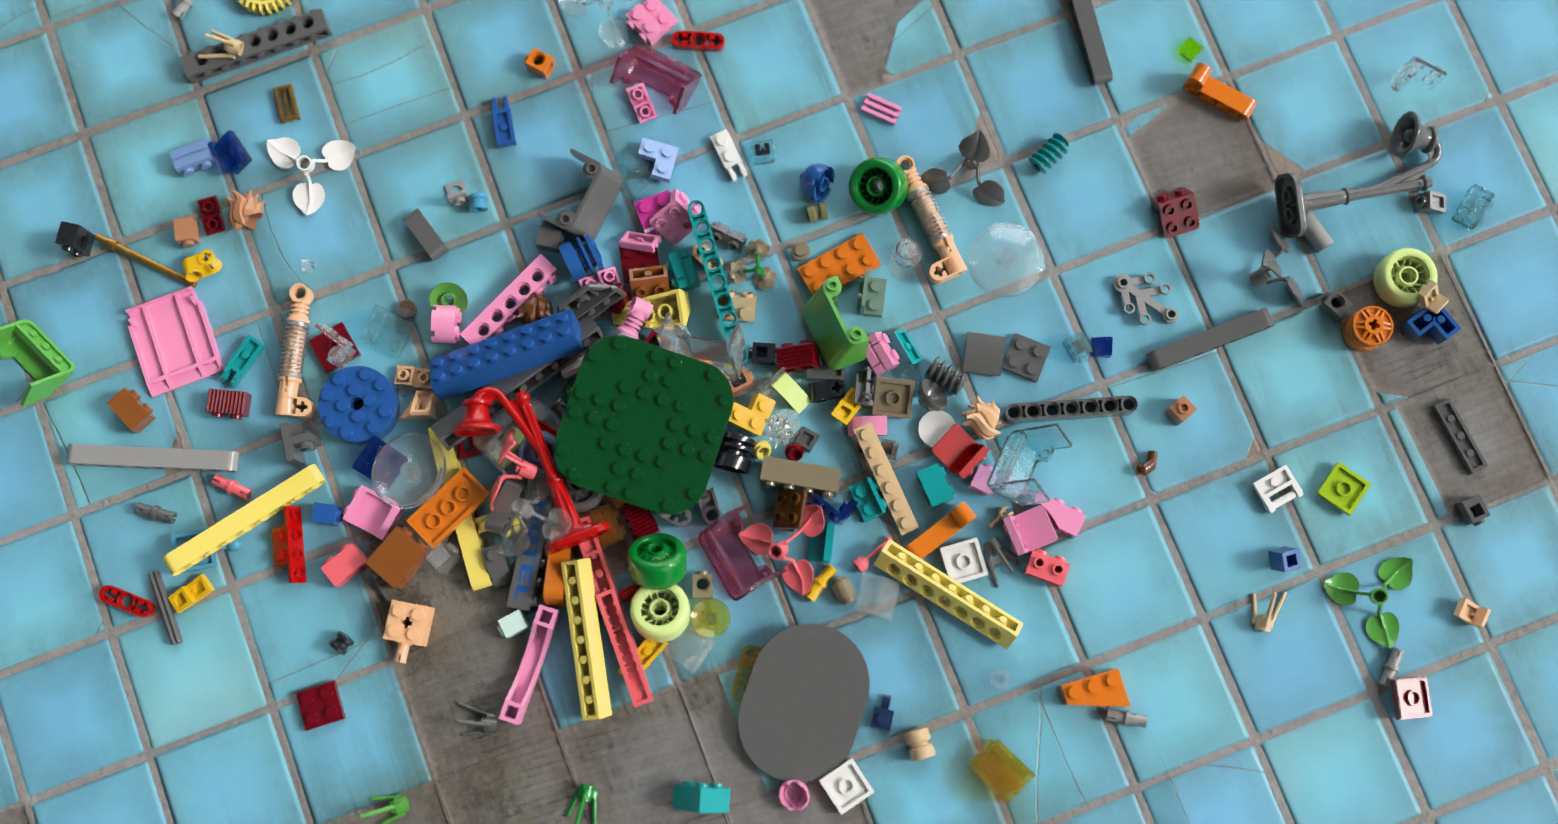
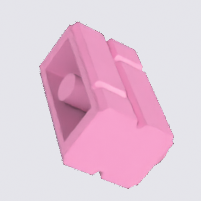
M875 332L868 336L869 344L866 359L876 376H883L900 365L898 361L899 355L889 346L890 340L885 333Z

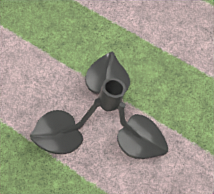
M981 129L961 140L959 151L965 157V160L961 161V164L950 176H947V171L940 167L928 169L920 176L921 181L929 187V191L934 194H944L951 187L949 180L965 165L969 170L976 169L978 187L973 189V196L980 204L994 207L1005 203L1004 189L999 182L985 180L981 183L979 162H985L990 155L988 140Z
M1271 225L1269 226L1271 235L1279 246V251L1274 255L1269 248L1265 249L1260 269L1249 274V278L1255 287H1259L1264 283L1269 285L1273 282L1284 281L1290 292L1299 301L1301 308L1303 307V296L1299 285L1291 276L1283 277L1281 267L1276 260L1283 251L1286 254L1289 253V244L1284 235L1275 226ZM1272 272L1279 278L1271 279L1273 277Z

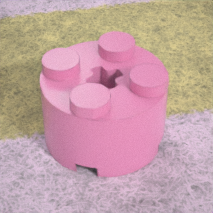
M433 305L431 331L434 332V337L431 336L432 343L456 344V342H461V331H459L458 323H462L460 308L452 305Z

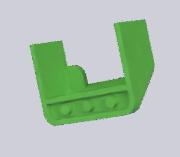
M23 319L0 327V359L14 357L37 380L29 383L21 401L22 407L49 397L73 374L75 369L74 363L34 322Z

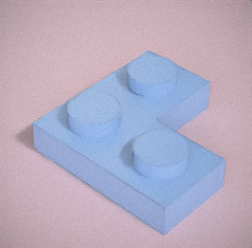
M642 138L638 157L655 162L651 178L669 183L679 148Z

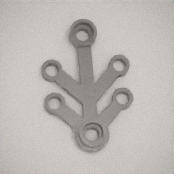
M1148 272L1144 276L1130 278L1126 274H1120L1115 277L1113 287L1121 293L1122 311L1124 314L1131 315L1135 311L1134 304L1130 302V293L1135 296L1139 313L1138 321L1141 325L1145 326L1151 321V316L1146 311L1145 303L1161 313L1162 320L1167 324H1172L1178 319V311L1175 308H1166L1150 297L1159 294L1168 295L1172 290L1169 283H1163L1159 287L1139 290L1134 285L1143 283L1151 285L1156 279L1154 273ZM1146 276H1151L1152 281H1148ZM1124 280L1126 282V286H1122L1120 284V281ZM1166 286L1168 288V292H1164L1162 287ZM1126 306H1130L1132 311H1127ZM1168 312H1172L1174 317H1169ZM1143 316L1147 317V322L1142 321Z

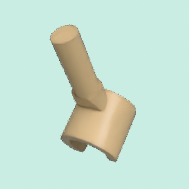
M1009 506L1000 508L997 518L988 525L991 529L1003 519L1014 515V512H1010L1008 515L1005 514V510Z

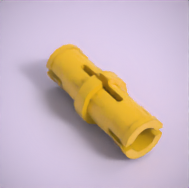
M827 564L821 574L815 577L814 583L805 596L815 602L823 589L828 587L827 584L837 570Z

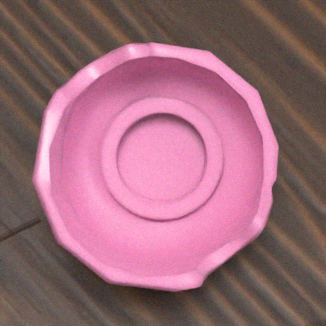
M788 780L781 785L778 797L781 804L788 810L801 811L808 804L809 792L803 782Z

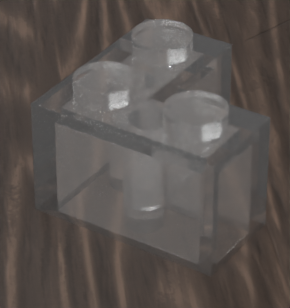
M449 537L443 540L435 549H432L423 539L422 541L428 546L426 549L430 552L426 559L440 573L447 575L464 559L460 555L462 551L455 544L453 545L447 541Z

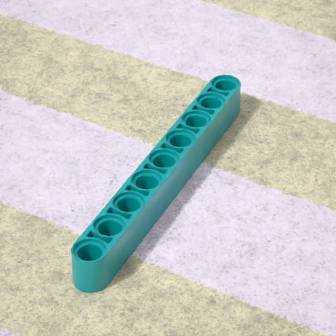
M693 200L688 204V214L728 351L734 364L744 365L748 361V353L706 209L701 201ZM694 206L702 208L699 214L692 213ZM700 224L707 226V230L703 233L697 231V227ZM705 242L712 243V249L704 251L702 249ZM709 261H717L718 266L715 269H709L707 266ZM717 278L723 280V285L719 288L713 286V281ZM727 297L729 299L728 304L720 306L718 304L719 298ZM726 315L734 317L732 324L727 325L724 323L723 319ZM732 333H737L739 335L738 342L731 343L729 336ZM741 351L745 354V357L742 361L738 362L734 359V355L736 352Z

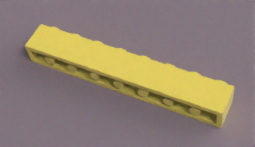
M590 558L561 562L582 719L586 721L611 716L612 711Z

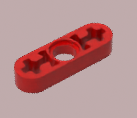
M679 30L673 33L672 44L678 50L720 52L725 47V39L720 33ZM679 37H682L683 39L681 43H678L677 41ZM700 37L704 42L701 45H695L693 40ZM706 38H709V42H708V43H709V46H706V45H707V40H706ZM715 39H719L720 43H718V46H714L713 42H715Z
M106 585L99 592V597L103 602L137 616L150 617L155 613L156 606L154 602L119 587ZM107 591H111L112 594L119 595L118 598L116 599L113 597H109L106 594ZM126 596L132 598V603L128 607L123 605V599ZM137 604L145 605L149 608L148 612L136 607Z

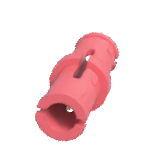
M218 473L213 477L216 481L212 480L211 484L226 490V493L237 495L246 501L251 497L248 493L252 494L253 490L238 484V481L229 480Z

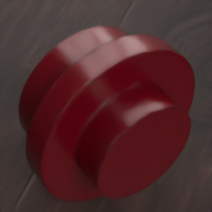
M791 443L785 448V456L789 460L798 461L803 457L804 449L801 444Z

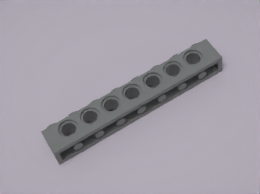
M313 9L309 13L296 15L289 20L278 21L272 26L261 27L252 33H244L234 38L244 43L243 53L241 56L236 55V59L198 58V55L228 54L224 50L225 43L222 42L214 46H206L203 50L197 52H189L180 58L187 78L195 84L332 36L333 33L322 9Z

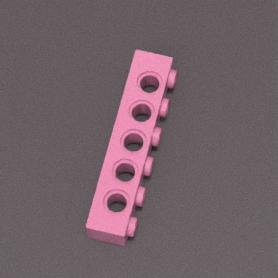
M540 254L460 335L469 344H473L504 333V329L518 319L520 306L527 299L534 297L533 292L542 295L545 291L544 289L558 279V270ZM542 275L541 281H534L535 276ZM522 289H529L528 294L520 295ZM511 301L516 302V305H515L514 308H512V309H508V308H507V305H508L509 302H511ZM502 315V319L499 322H494V317ZM484 328H488V334L485 336H481V330Z

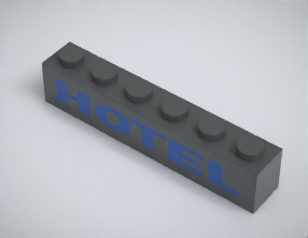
M531 491L506 607L533 612V608L537 607L538 597L536 593L537 589H540L542 585L541 569L544 570L546 566V558H544L545 546L550 543V539H548L549 532L552 531L555 520H552L553 513H556V509L551 495Z

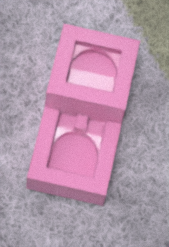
M887 416L853 417L848 423V437H856L853 429L868 422L872 423L877 436H887Z

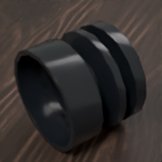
M725 432L720 445L722 450L718 451L713 467L729 472L748 474L751 460L745 458L744 455L753 454L754 450L747 447H755L756 441L740 433Z

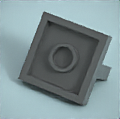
M288 422L280 424L287 461L296 466L306 465L303 450L306 452L316 450L317 446L322 445L321 438L310 432L300 434L299 428Z

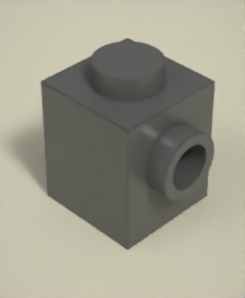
M539 226L535 242L536 247L540 250L560 254L558 246L566 242L562 231L555 226H549V228Z

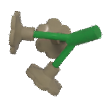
M763 239L751 240L746 248L747 254L756 259V266L754 268L747 269L740 260L729 264L728 276L734 284L744 282L747 273L755 272L756 277L753 279V282L761 290L774 286V280L777 277L776 273L771 271L769 267H760V257L765 258L770 250L769 244L765 243Z

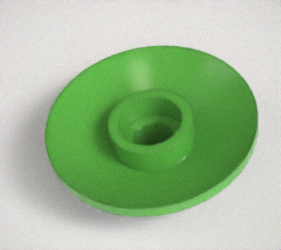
M443 282L432 289L429 303L432 310H434L433 305H452L460 308V312L463 313L467 307L468 297L465 290L458 284ZM450 295L453 299L448 300L446 296Z

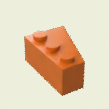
M1118 668L1058 685L1064 705L1131 707Z

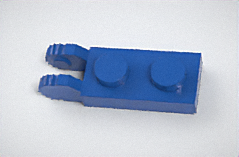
M503 96L502 99L504 109L499 110L498 101L496 98H491L492 116L498 148L517 145L512 112L507 96Z

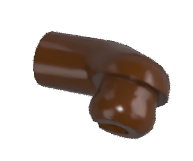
M1148 451L1147 461L1143 465L1138 464L1136 467V472L1139 475L1145 476L1155 470L1158 452Z

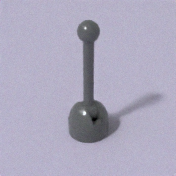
M368 568L361 573L366 581L375 583L388 603L387 607L390 609L391 601L377 580L379 575L372 568Z

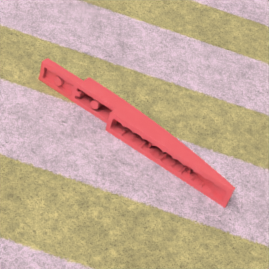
M590 515L580 519L581 523L584 524L593 522ZM596 537L583 542L579 546L583 558H590L596 592L595 596L634 708L654 701L623 603L599 538Z

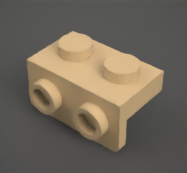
M729 290L737 319L739 321L754 322L757 295L749 291L734 293L733 290ZM721 297L718 300L720 306H726L729 302L727 297ZM726 315L724 319L734 320V317Z

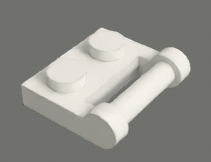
M1287 465L1251 484L1269 514L1275 512L1276 508L1295 497L1299 498L1304 495ZM1290 485L1292 491L1271 502L1270 496Z

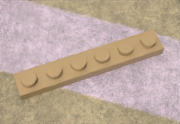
M868 422L853 429L900 535L902 536L919 528L872 423Z

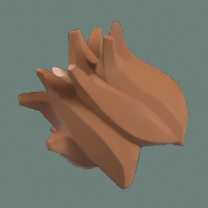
M251 189L245 197L235 190L232 191L235 199L226 197L227 204L230 206L228 212L229 224L238 231L243 226L256 230V221L263 216L265 200L258 202L259 195L253 196Z

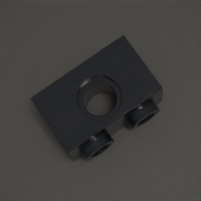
M61 221L55 243L62 247L61 250L70 252L69 255L81 258L83 255L89 257L95 235L81 225Z

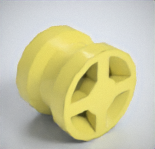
M489 514L474 518V522L478 525V534L487 531L484 529V524Z

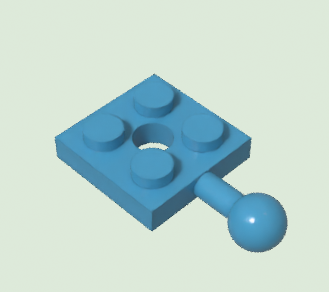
M207 529L171 535L173 550ZM238 537L219 550L228 549L236 552L241 549L242 540ZM216 552L182 573L218 567Z

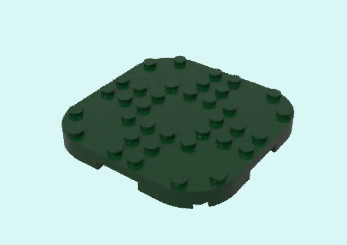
M628 336L604 338L587 351L581 362L554 442V458L557 467L567 480L579 487L661 514H677L686 511L700 500L707 487L733 409L731 385L726 376L709 363Z

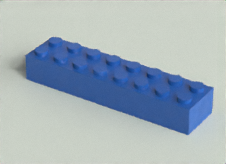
M570 308L429 360L430 387L438 398L443 401L582 351L583 343L580 323Z

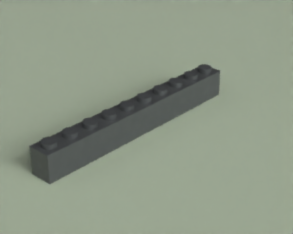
M587 315L579 321L583 343L582 351L493 382L487 387L498 388L509 401L514 400L515 394L518 392L526 391V394H529L587 353L595 343L604 339L605 336L594 320ZM496 399L488 407L491 420L505 411ZM462 405L430 426L447 451L469 437L455 435L451 432V429L455 425L460 424L463 419L465 407Z

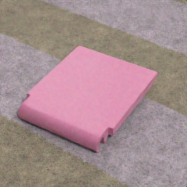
M192 286L125 310L130 316L128 321L131 326H128L152 397L225 370L204 304L201 300L198 301Z

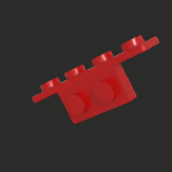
M284 506L285 525L271 528L274 567L288 565L289 583H306L301 507Z

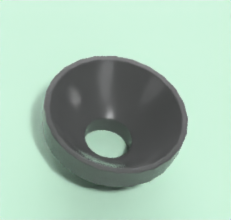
M924 379L919 384L918 401L921 406H924L927 410L941 411L948 405L945 392L935 381Z

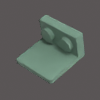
M869 269L865 270V275L861 274L859 290L862 293L858 294L857 309H860L859 315L882 317L887 279L869 277Z

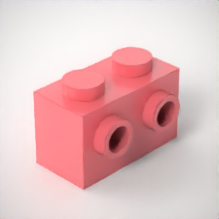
M348 543L339 550L340 553L338 555L329 557L325 560V565L321 567L335 587H341L368 566L365 563L368 558L356 544Z
M1041 549L1031 551L1023 574L1057 587H1062L1070 567L1066 559L1060 556H1055L1054 558L1047 556L1048 552Z

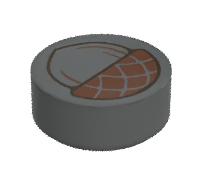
M408 299L401 301L397 307L398 314L404 319H412L418 311L416 304Z

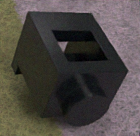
M753 342V348H749L748 359H752V364L775 366L776 343ZM764 352L766 356L764 358H760L758 356L759 353Z

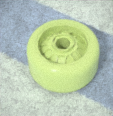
M1401 248L1388 254L1378 263L1373 275L1374 287L1379 297L1389 305L1398 308H1407L1419 304V289L1430 280L1437 283L1438 279L1437 269L1431 258L1422 251L1413 248Z
M677 584L662 590H650L640 587L634 594L630 605L631 619L638 633L647 640L653 642L674 640L685 631L689 624L691 614L689 601L685 592ZM661 610L666 611L663 615H656Z

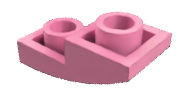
M643 82L626 89L640 124L657 117Z
M615 266L597 271L595 275L578 280L580 289L592 282L608 284V282L614 284L621 283Z

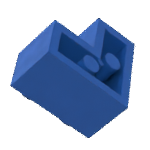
M1424 307L1399 326L1410 341L1427 332L1437 344L1446 341L1461 329L1444 308L1438 314H1434Z

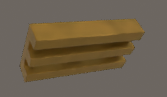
M292 84L273 88L282 124H286L288 121L294 122L295 119L301 120ZM286 89L289 90V94H290V98H291V102H292V106H293V110H294V115H292V111H291V107H290V103H289V99H288V96H287ZM279 91H282L288 114L287 117H285Z

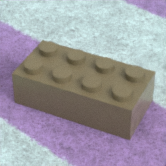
M764 456L760 484H763V487L768 489L781 487L783 489L805 490L808 496H813V493L821 494V498L832 499V497L837 496L841 469Z

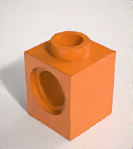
M536 48L528 52L525 57L527 69L545 79H548L556 65L554 57ZM538 60H542V61H543L542 64H540V65H535L536 61H538Z

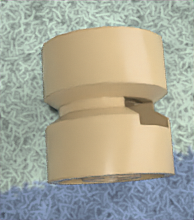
M928 727L903 734L906 745L911 747L909 749L911 762L936 755L933 744L928 742L931 738Z

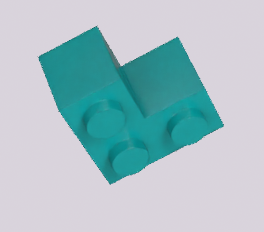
M683 781L682 785L674 784L673 809L696 813H729L731 788L723 787V783H711V786H708V783H696L695 785L694 781Z

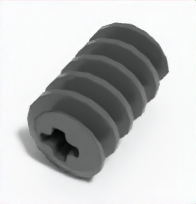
M936 357L925 375L929 372V379L936 376V384L942 380V387L944 388L949 385V392L955 388V395L957 396L967 381L965 379L966 373L964 372L959 376L958 368L952 371V364L946 368V360L939 363L940 357Z

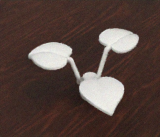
M283 137L267 140L268 153L278 167L289 169L295 161L297 167L304 172L308 184L300 183L294 188L293 200L305 215L316 212L322 206L325 199V191L322 185L318 183L312 184L309 173L315 168V163L328 162L329 167L333 170H345L351 165L356 146L351 142L335 140L327 143L322 149V154L326 159H311L306 155L298 157L301 149L297 141L292 138Z

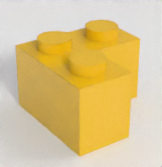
M757 393L753 394L747 408L733 402V409L728 424L754 437L761 436L776 401Z

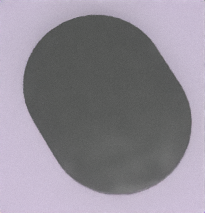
M802 624L789 627L776 634L764 645L754 663L738 717L739 734L743 747L750 759L762 771L784 781L799 780L807 782L829 774L844 761L855 741L870 690L867 664L857 646L838 630L820 624Z

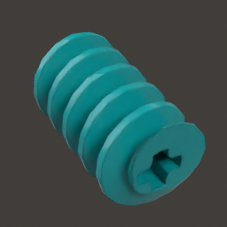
M1054 133L1047 142L1043 143L1042 147L1037 149V152H1034L1028 158L1029 162L1036 170L1046 174L1047 170L1045 167L1049 169L1053 167L1050 162L1057 164L1056 157L1062 159V153H1068L1066 148L1069 146L1068 141L1061 134Z

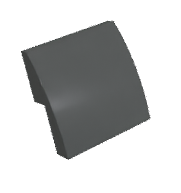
M968 331L962 371L1001 376L1006 337Z

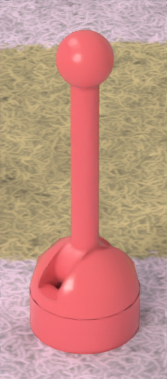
M887 536L885 541L867 557L859 556L852 561L854 567L860 573L866 571L869 566L868 560L880 551L889 539L893 541L892 537Z

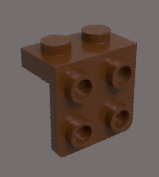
M794 489L778 490L773 528L788 532L801 529L807 491Z

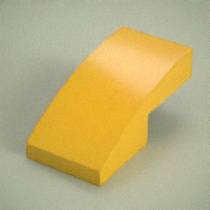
M853 387L849 389L831 413L832 417L846 426L862 406L861 404L854 403L855 389Z
M200 574L187 586L180 587L168 599L179 614L205 598L215 589L206 575Z

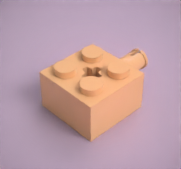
M397 600L391 601L383 639L393 640L398 643L394 661L406 663L409 647L412 644L427 647L435 608ZM411 621L412 626L406 625V622Z

